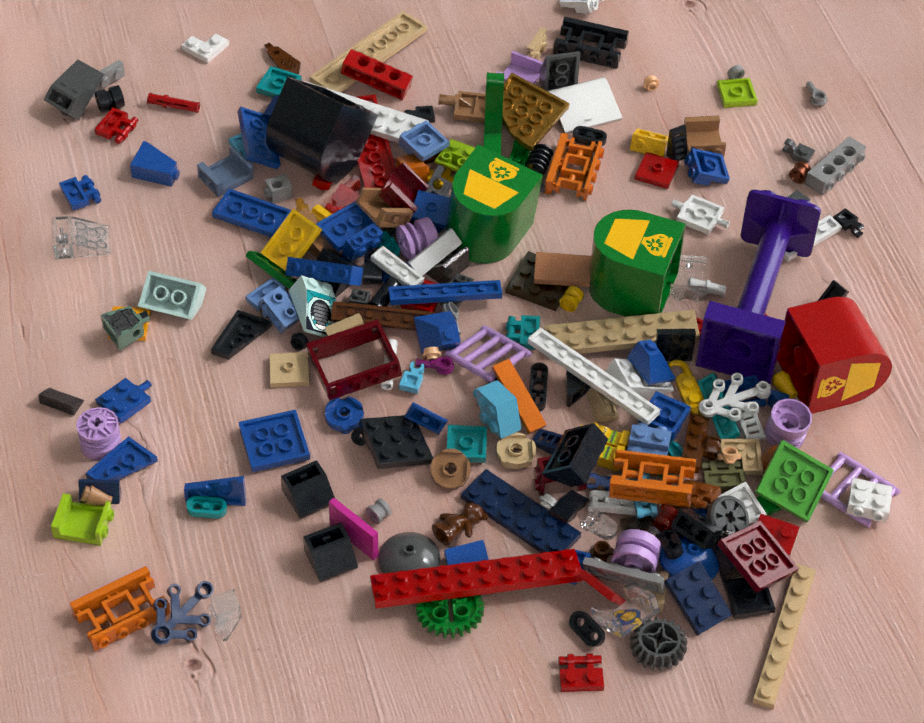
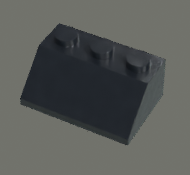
M595 423L565 430L542 475L569 487L586 484L593 468L597 465L601 453L605 449L608 438Z

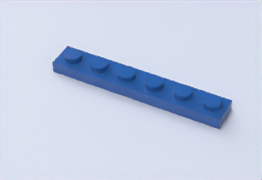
M500 280L391 286L388 287L390 305L502 299V288Z

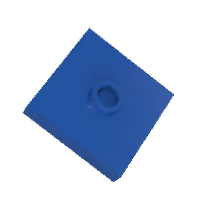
M418 190L414 203L418 209L413 213L410 221L428 217L435 227L445 229L450 197Z

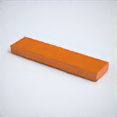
M510 359L493 365L491 369L498 381L517 398L519 417L527 433L531 434L546 427L545 420Z

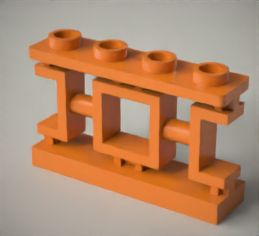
M561 133L546 178L545 194L552 195L553 190L559 194L560 188L577 191L576 197L580 198V196H583V200L587 201L588 195H592L594 186L592 183L596 182V170L599 171L601 160L599 159H603L605 148H602V141H599L598 145L592 141L590 147L574 144L575 138L571 137L570 140L568 139V134ZM567 147H569L568 153H566V156L564 158ZM595 152V155H594V158H593V161H592V164H591V163H590V158H592L593 153ZM568 163L584 166L583 171L567 168ZM586 176H588L585 187L582 188L583 182H585Z
M616 450L614 469L623 470L622 476H611L609 498L690 508L693 485L683 484L684 478L694 479L696 459ZM628 468L639 469V471L628 470ZM643 473L663 475V480L643 479ZM668 473L680 474V476L668 475ZM626 478L638 479V481L626 480ZM667 483L678 484V486L667 485Z
M146 566L70 602L72 615L75 620L80 624L89 619L94 630L87 632L88 640L92 644L94 651L105 648L110 643L123 639L134 631L144 629L156 621V611L153 609L155 600L148 591L155 587V583ZM140 589L143 595L133 599L131 593ZM166 600V602H167V607H166V609H165V617L171 613V612H170V605H169V602H168L167 600ZM127 601L132 611L115 618L110 609ZM148 602L150 608L141 612L138 606ZM157 602V606L163 608V604ZM102 608L104 614L95 618L92 612ZM110 621L112 626L102 631L100 625Z

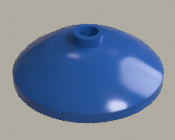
M683 535L678 536L684 550L681 557L668 559L661 548L660 564L671 577L698 561L702 563L711 580L716 577L719 571V559L712 548L702 549Z

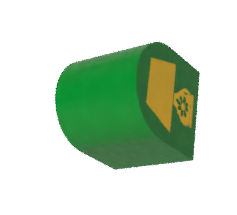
M478 144L453 178L446 231L452 228L462 242L453 251L460 257L476 263H493L508 257L534 223L543 175Z
M619 210L604 216L597 223L593 235L590 287H588L592 299L601 308L625 317L662 313L678 276L686 223L639 210Z

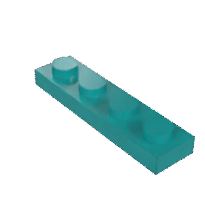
M714 372L697 381L704 400L709 399L713 391V382L718 379ZM720 392L717 400L725 397L724 392ZM730 406L722 407L724 409L730 410ZM717 414L712 417L720 439H735L741 436L736 421H731L729 418Z

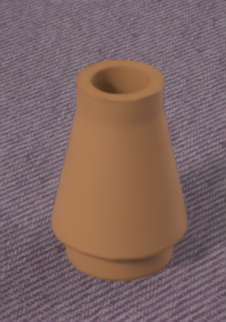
M91 485L90 487H84L80 501L85 502V505L105 506L106 501H112V496Z

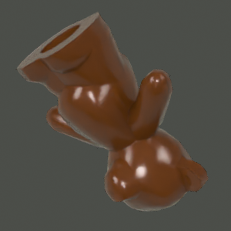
M466 503L461 514H440V519L445 522L432 524V531L436 539L447 546L457 539L464 530L465 536L471 538L473 535L472 525L487 520L488 515L484 513L480 505Z

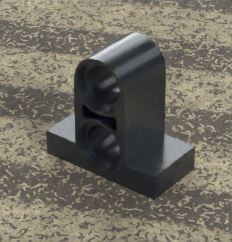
M438 164L427 184L429 188L425 192L432 193L434 191L439 195L450 197L449 191L452 189V183L441 177L446 169L445 167ZM435 180L443 182V187L440 190L434 188Z

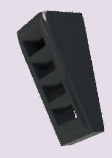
M685 124L669 130L666 156L669 159L681 161L687 155V131Z

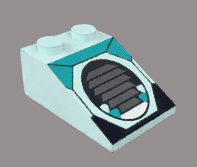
M301 275L289 289V293L304 332L327 337L325 327L336 323L331 321L333 301H336L333 288L327 282H321Z

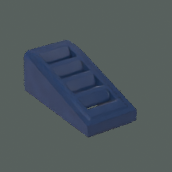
M539 429L532 440L537 448L552 455L563 435ZM543 436L544 439L542 441H539V438Z

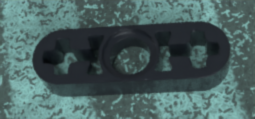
M540 362L531 366L529 394L534 403L536 397H540L539 404L535 403L539 412L543 411L546 407L548 367ZM537 371H541V378L537 377ZM539 384L544 388L537 390L533 386Z

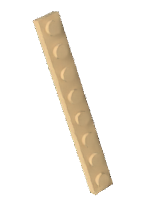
M796 564L799 567L798 571L792 575L752 702L770 709H774L816 569Z

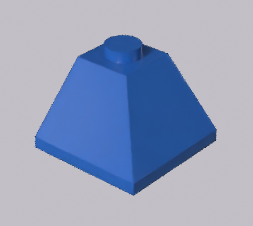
M451 311L414 317L421 354L424 353V349L427 347H438L439 351L454 349L460 345L461 340L458 326Z
M652 340L638 341L627 356L628 360L648 385L672 382L676 379L663 354Z

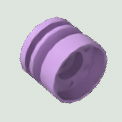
M428 217L415 220L414 225L406 223L405 226L399 225L396 228L398 246L407 262L438 238L435 226Z
M783 399L774 404L765 427V436L768 443L774 445L784 440L796 448L802 446L812 422V414L809 408L795 399Z
M101 407L91 408L83 412L78 418L76 426L82 453L87 458L100 461L122 442L118 418L113 411Z

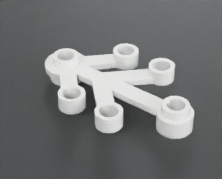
M734 373L731 376V385L725 397L717 400L720 392L725 390V382L722 379L715 380L709 399L701 401L699 411L708 418L717 414L727 417L731 421L740 420V410L746 411L750 415H756L759 412L758 403L749 402L747 404L741 401L753 396L766 399L771 394V386L766 381H760L754 388L735 394L738 387L743 383V376L740 373ZM724 406H730V407H733V408L730 409V410H727V409H724V408H722V407H724Z

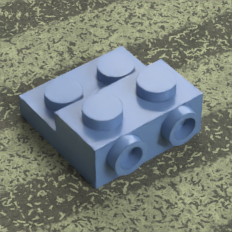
M426 120L421 124L415 125L414 128L404 131L399 137L398 145L410 156L414 154L423 162L449 147L450 142Z
M645 423L632 424L627 451L667 456L672 431H668L663 426L651 428Z

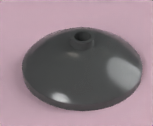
M403 532L390 537L384 542L379 551V566L382 573L440 566V552L437 545L429 537L416 532Z

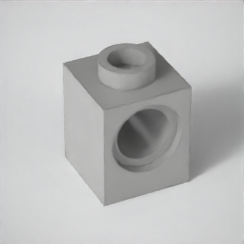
M285 174L265 180L266 188H264V194L273 204L293 198L292 185Z

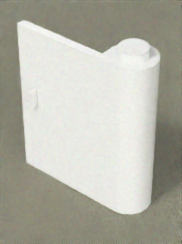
M605 77L548 91L570 103L569 109L559 119L564 133L573 132V129L577 126L594 127L622 120V115Z

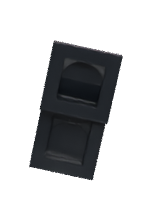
M570 490L557 502L549 515L567 524L575 519L580 509L587 505L588 498Z

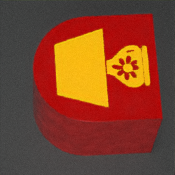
M833 297L787 308L777 362L782 371L789 373L798 392V400L809 408L811 414L861 401L876 392L887 381L892 371V362L854 300L847 297Z

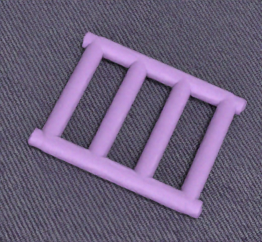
M483 325L479 332L451 351L446 350L444 355L482 379L492 383L496 377L493 370L487 373L483 369L512 349L518 352L509 358L513 365L525 356L530 357L532 352L492 328ZM486 335L492 337L464 358L458 355ZM501 342L504 344L503 347L477 365L471 363V361L497 343Z
M839 452L836 461L830 466V468L834 469L833 474L844 463L852 467L853 471L831 494L824 491L821 498L846 514L847 505L838 500V498L851 485L852 478H857L860 474L869 478L870 482L892 486L891 497L900 494L901 490L848 455ZM847 514L867 528L872 523V519Z

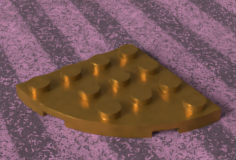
M511 73L504 83L502 120L511 136L524 148L531 151L569 109L570 103Z

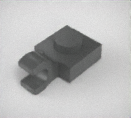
M789 138L784 142L785 146L782 151L792 154L791 158L798 162L803 161L808 164L814 156L815 150L801 143L797 146Z

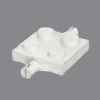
M691 195L684 203L675 199L672 201L671 207L680 209L676 221L686 223V226L709 235L717 225L726 229L729 227L730 221L720 218L724 213L725 207L695 195Z

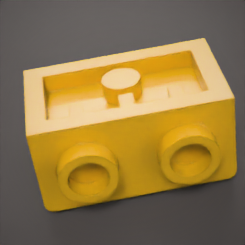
M637 128L632 135L630 150L643 154L648 152L664 157L669 136Z

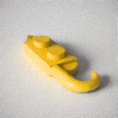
M682 360L669 362L670 369L672 366H679L683 371V374L678 375L675 380V385L682 402L691 406V414L703 416L699 411V404L704 398L688 364Z

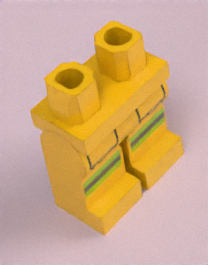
M595 423L608 438L605 449L597 461V465L618 472L619 470L614 469L616 450H627L631 432L623 430L621 433L610 430L606 426H598V423Z

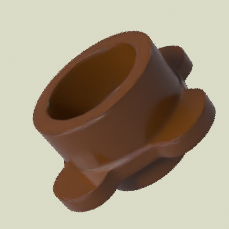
M598 541L595 543L594 548L590 549L589 553L591 556L606 562L608 556L613 555L614 549L610 547L608 542Z

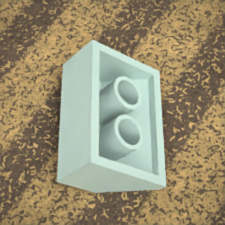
M148 271L138 307L192 320L202 306L207 288L198 282Z

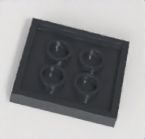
M405 415L360 419L358 425L378 469L431 464L433 456L419 425L405 418Z

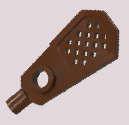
M270 42L264 45L268 49L267 54L279 69L299 74L300 61L280 47L273 46Z

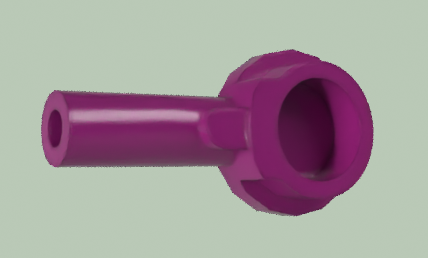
M441 357L431 361L416 360V367H421V364H424V368L436 369L442 375H448L454 370V363L448 357Z

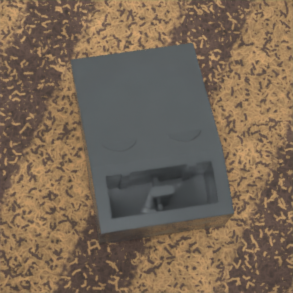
M76 60L50 86L43 100L80 120L104 74L86 63Z

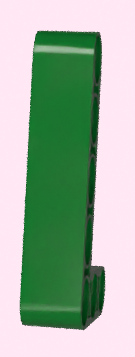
M487 72L483 147L501 155L504 73Z

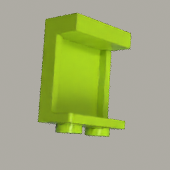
M63 493L51 524L53 538L101 546L103 539L108 536V524L114 518L111 502L106 501L104 507L85 505L84 503L72 502L71 494Z

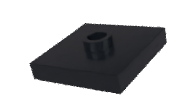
M744 577L724 580L723 586L734 619L775 613L776 608L768 587L756 593Z

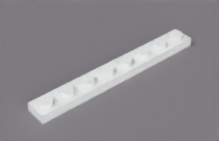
M541 327L528 338V344L641 422L649 425L660 414L658 407Z

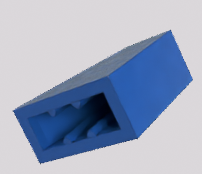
M143 141L130 164L132 178L172 187L180 174L176 161L146 141Z

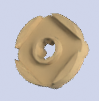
M515 432L498 441L496 455L501 466L504 468H528L535 459L536 445L533 440L527 438V435ZM514 448H518V451L521 452L514 453L512 451H514Z

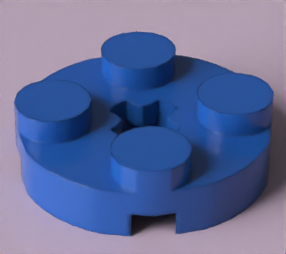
M353 397L333 399L325 408V422L329 427L340 431L342 434H349L351 430L359 427L360 419L364 418L362 404ZM341 412H342V413L348 412V415H347V416H341L340 413H341Z

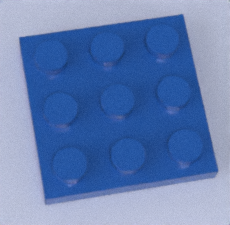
M296 410L238 422L252 473L310 460L309 449Z

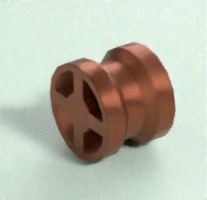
M799 161L789 172V177L793 182L801 184L806 180L807 173L811 168L807 163Z

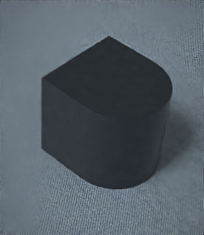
M287 77L267 125L266 143L272 153L328 182H337L344 178L356 165L378 114L366 108L362 110L352 107L358 104L324 87Z

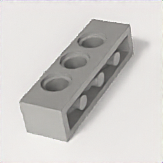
M851 137L846 138L807 173L805 185L821 195L826 191H830L834 184L838 181L840 182L848 172H852L858 163L863 162L866 156V146Z

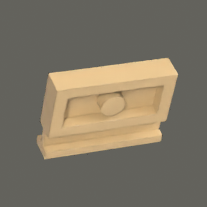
M542 27L539 29L527 46L528 52L526 56L537 60L540 59L542 52H545L548 47L546 42L547 35H545L547 29Z

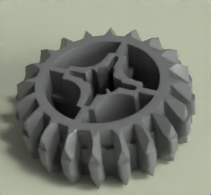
M656 616L653 621L648 617L646 622L641 621L642 624L633 629L630 637V649H632V655L637 657V663L643 662L644 668L648 665L651 666L652 671L655 667L659 668L660 671L664 667L670 670L672 665L677 667L679 661L684 659V655L687 652L688 641L685 638V631H680V625L674 626L673 620L667 622L665 617L659 620Z

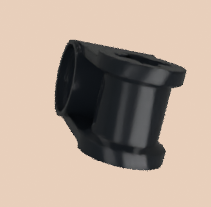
M369 250L364 255L363 285H382V269L370 260L371 255L376 250Z

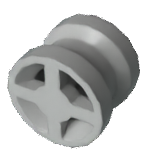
M379 498L375 501L374 505L366 508V513L374 523L379 524L383 521L384 517L391 515V509L383 499Z

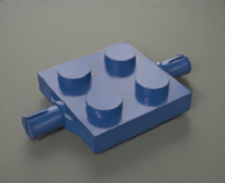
M124 378L95 399L96 404L101 408L113 411L118 418V422L123 423L151 403L150 396L144 391L150 388L152 384L146 380L138 386Z

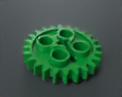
M482 595L451 599L453 622L449 620L447 599L416 603L418 622H422V628H428V633L435 631L436 637L440 633H443V638L451 634L453 639L457 633L463 637V631L470 634L471 627L477 629V623H481L482 616H484Z

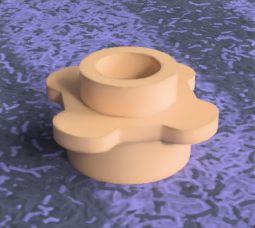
M732 446L724 447L722 454H718V459L723 460L727 464H734L736 460L742 458V455L738 453V449Z

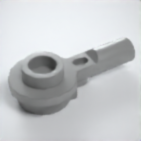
M808 81L806 86L812 94L810 98L811 103L815 106L825 105L828 100L826 93L818 90L811 81Z
M453 302L444 303L442 305V312L451 311L457 323L459 335H461L457 322L459 316L458 307Z

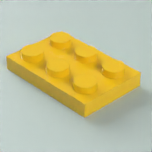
M293 208L263 248L261 254L286 271L288 257L302 258L322 229Z

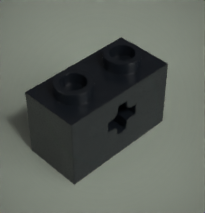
M691 508L680 509L671 525L674 530L702 549L712 548L722 532V529Z

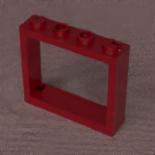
M378 319L306 343L309 358L329 401L402 376L400 362ZM375 340L379 341L389 363L331 383L328 382L318 361L319 359Z

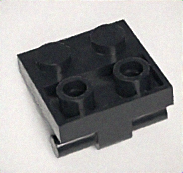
M657 329L655 344L666 361H692L696 331L695 329Z

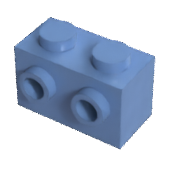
M280 286L263 296L258 303L280 334L299 322L294 304L290 300L288 293L282 290Z

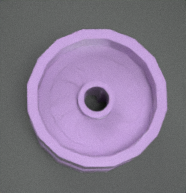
M638 529L622 531L618 535L611 563H618L627 568H638L647 573H655L662 545L654 535Z

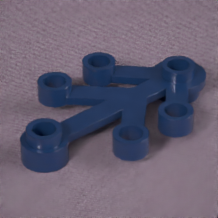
M208 581L200 582L195 588V594L180 608L179 594L181 593V587L178 584H171L167 588V594L170 597L171 619L166 623V600L163 598L155 600L153 609L156 611L157 625L151 630L152 640L158 645H165L171 639H184L187 642L195 640L197 638V631L193 628H188L185 631L172 629L177 624H198L204 628L211 623V617L208 614H186L201 599H207L213 594V585ZM172 587L177 590V594L171 592ZM200 588L205 589V595L201 594ZM157 602H161L163 608H159ZM201 617L206 618V624L201 622ZM158 631L163 632L164 638L158 636ZM187 632H191L193 638H189Z

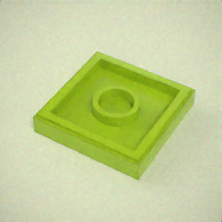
M750 78L717 80L716 86L724 108L757 105L758 100Z

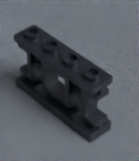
M564 17L560 35L566 37L565 40L556 38L553 54L580 51V61L617 69L621 59V52H616L615 50L616 48H626L629 31ZM585 40L589 42L598 43L597 47H594L590 45L583 44V42Z

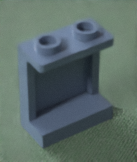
M233 147L229 148L230 155L209 167L204 162L197 164L198 178L217 197L224 195L229 188L235 189L254 179L252 163L247 161L241 152Z

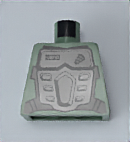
M130 306L101 314L102 326L119 351L144 335L143 324L150 321L147 311L136 314Z

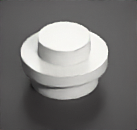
M547 493L539 497L540 505L549 511L557 504V500Z

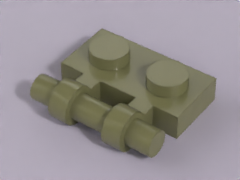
M715 460L702 462L701 470H709L703 471L704 483L719 486L721 491H729L746 482L744 471L741 469V461H735L734 464L716 462Z

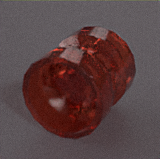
M661 504L658 510L659 514L655 516L652 524L662 531L672 529L671 525L679 511L670 505Z

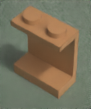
M719 115L685 117L684 124L687 131L688 153L692 148L722 154L724 157L726 142H721Z
M382 188L361 189L356 204L378 227L397 228L399 225L405 226L406 223L410 222L414 212L410 208H391L379 196Z

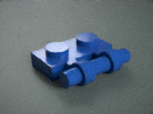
M87 175L82 176L81 181L74 177L59 182L60 189L73 211L90 205L89 199L94 200L95 203L101 202L100 192L98 189H95L93 180Z

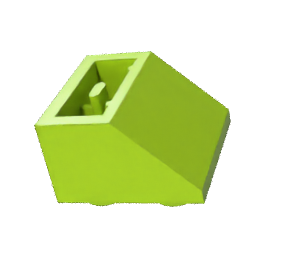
M450 139L449 147L441 151L435 159V163L458 171L475 147Z

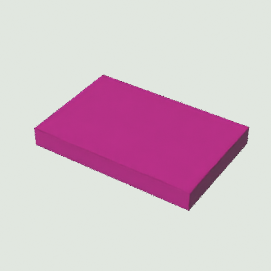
M336 498L330 500V526L342 523L351 543L374 561L378 557V532Z

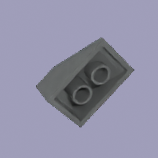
M580 51L546 56L540 69L539 83L541 88L550 91L578 84Z

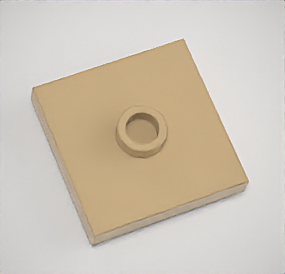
M308 352L269 354L271 388L309 386Z

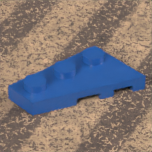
M244 476L185 483V502L193 496L222 498L226 501L227 505L246 506Z

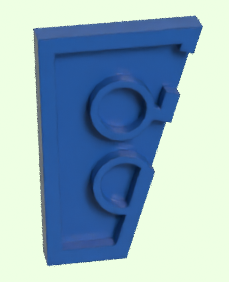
M128 436L88 470L86 477L88 479L119 480L158 462L156 455Z

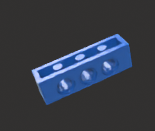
M288 257L285 275L294 277L302 275L314 278L315 280L361 286L363 267Z

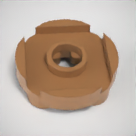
M445 449L433 458L431 462V476L438 486L449 490L457 489L464 486L469 479L471 472L470 462L461 451ZM449 464L456 468V471L452 474H448V471H445Z

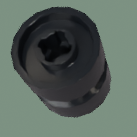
M119 85L109 87L108 91L102 89L94 92L96 103L101 113L110 111L112 107L117 109L125 106L123 93Z

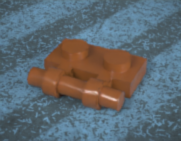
M687 479L683 481V484L693 485L690 505L692 509H706L708 504L721 494L719 486Z

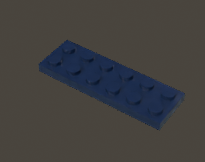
M487 469L461 493L462 500L467 503L480 505L490 519L540 553L570 549L581 538L580 531L570 524H566L549 515V510Z

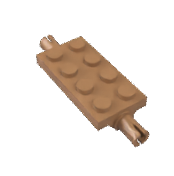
M459 91L455 96L439 94L438 105H449L455 108L453 119L485 122L486 94Z

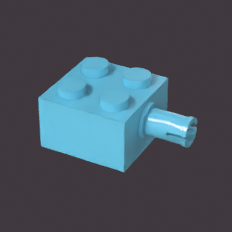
M498 380L474 390L473 396L477 398L481 411L479 413L480 420L490 428L492 433L497 434L502 439L521 430L517 398Z

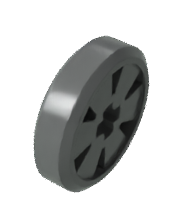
M721 496L714 499L708 506L706 519L722 529L718 537L719 539L734 534L749 525V516L744 504L733 496Z

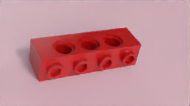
M353 49L349 51L341 69V74L402 101L410 89L413 76L407 72H403Z

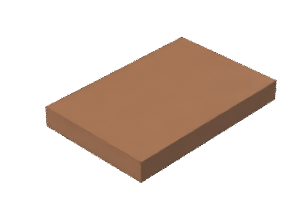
M536 252L534 283L590 287L591 256Z

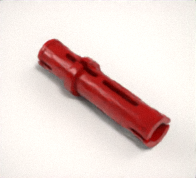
M149 93L147 97L148 104L160 105L162 108L171 107L199 113L200 102L173 98L166 94L162 96Z

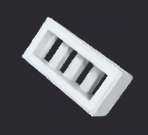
M740 410L741 418L736 423L744 438L759 439V441L765 440L766 436L758 415H750L748 412Z

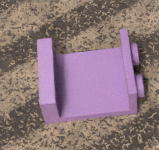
M512 51L511 63L503 72L504 83L509 75L514 73L535 84L540 78V69L543 62Z

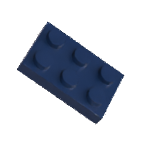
M700 561L665 580L667 588L697 636L733 615Z

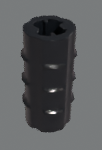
M390 277L368 302V305L387 307L390 303L388 287L401 286V283L397 279Z

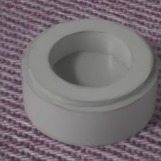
M741 65L733 66L727 72L729 79H740L745 74Z

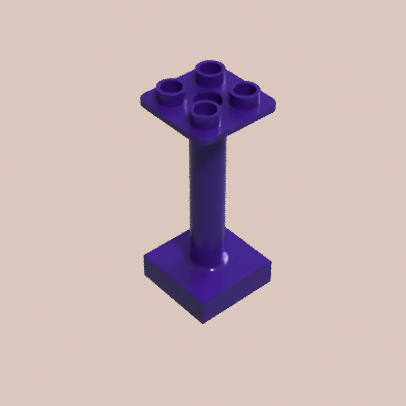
M754 189L749 191L740 236L743 241L758 245L737 308L709 301L703 319L696 360L697 367L730 376L734 373H740L743 377L756 375L759 382L766 381L768 384H771L785 321L765 316L785 252L791 253L795 251L797 256L809 257L811 255L821 214L820 207L808 200H795L776 195L769 190L760 191Z

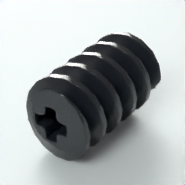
M536 144L529 153L525 167L544 176L553 156L552 148L546 144Z

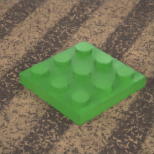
M781 440L754 493L802 521L809 522L834 469L786 441Z

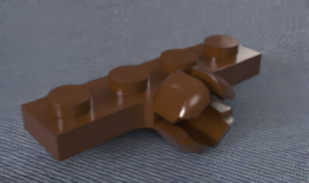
M690 414L681 457L696 459L695 473L699 474L702 457L711 460L717 459V454L721 447V439L717 436L707 435L710 418Z

